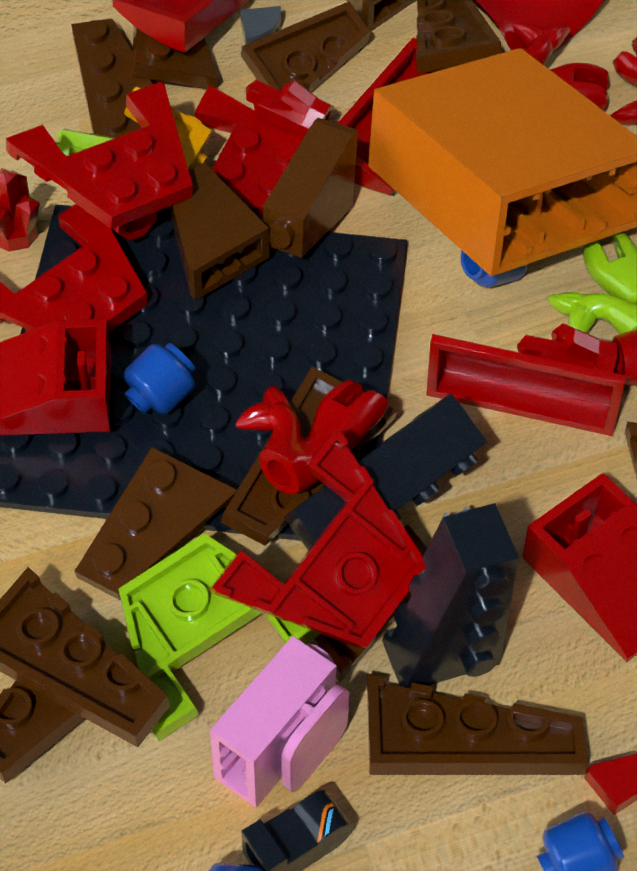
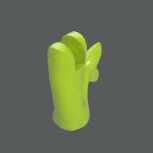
M625 232L613 235L614 248L618 257L616 260L608 262L598 241L589 243L583 248V260L589 275L609 294L565 292L547 296L550 305L555 310L569 316V326L587 333L596 319H601L611 324L618 334L637 330V246Z

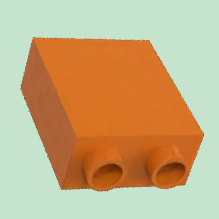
M518 48L374 89L368 166L491 277L637 227V136L523 49Z

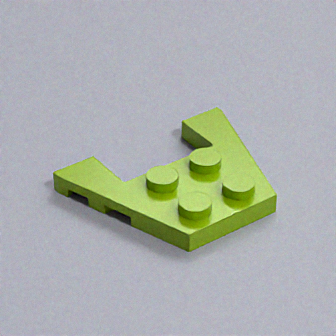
M205 533L119 588L138 669L168 697L170 707L152 729L159 742L199 716L196 707L173 675V672L260 614H264L285 644L292 636L307 644L320 635V633L217 596L208 590L236 554Z

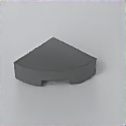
M281 6L240 10V21L245 44L279 30L281 26Z

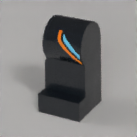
M321 790L309 795L293 809H287L263 824L260 819L241 830L242 850L251 865L259 866L264 871H303L340 846L349 837L353 827L330 793L326 790Z

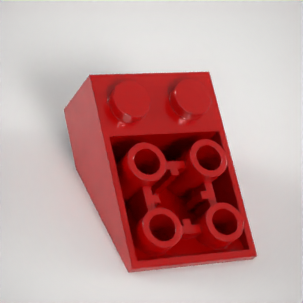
M106 319L57 320L0 342V436L110 432L111 350Z
M601 473L528 525L522 558L628 662L637 655V504L604 473Z

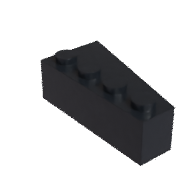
M451 393L423 411L413 421L383 441L382 445L376 447L357 462L361 467H365L374 481L372 485L389 510L392 509L400 521L402 516L397 511L411 499L418 506L437 493L441 487L436 481L448 471H451L456 477L470 468L479 460L474 452L487 443V440ZM325 485L286 514L284 518L309 551L345 504V500Z
M495 503L442 518L422 558L426 568L419 575L413 576L408 586L412 596L407 604L398 606L394 615L397 626L395 629L387 630L382 639L399 686L410 688L411 682L428 686L466 674L470 677L481 676L491 671L495 666L500 665L519 556Z

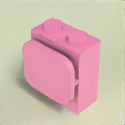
M292 636L210 729L214 778L255 808L258 807L281 778L282 785L291 792L297 791L336 746L347 727L349 691L339 684L336 685V665L328 653L317 645L309 644L307 646Z

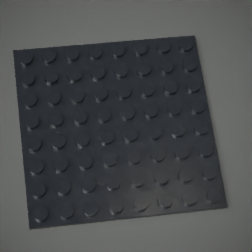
M55 204L35 279L82 247L63 231L59 225L58 215L71 206ZM157 215L156 222L143 237L131 241L119 235L114 229H111L147 292L148 305L108 333L111 350L110 432L0 436V507L107 519L151 447L238 490L273 430H242L236 427V421L249 407L263 402L265 391L272 385H276L285 394L290 403L311 367L341 382L353 380L362 386L363 393L368 390H374L382 394L387 400L407 240L327 232L302 258L269 247L268 259L195 301L189 292L171 216ZM22 327L20 334L25 333V328ZM168 343H171L194 365L196 370L192 373L195 381V387L170 413L162 415L150 409L146 414H143L124 395L130 388L125 382L124 370L149 345L159 344L165 347ZM383 431L355 458L357 461L381 445ZM224 507L205 523L206 527L202 529L241 534L221 523L225 511ZM289 524L274 537L301 541Z

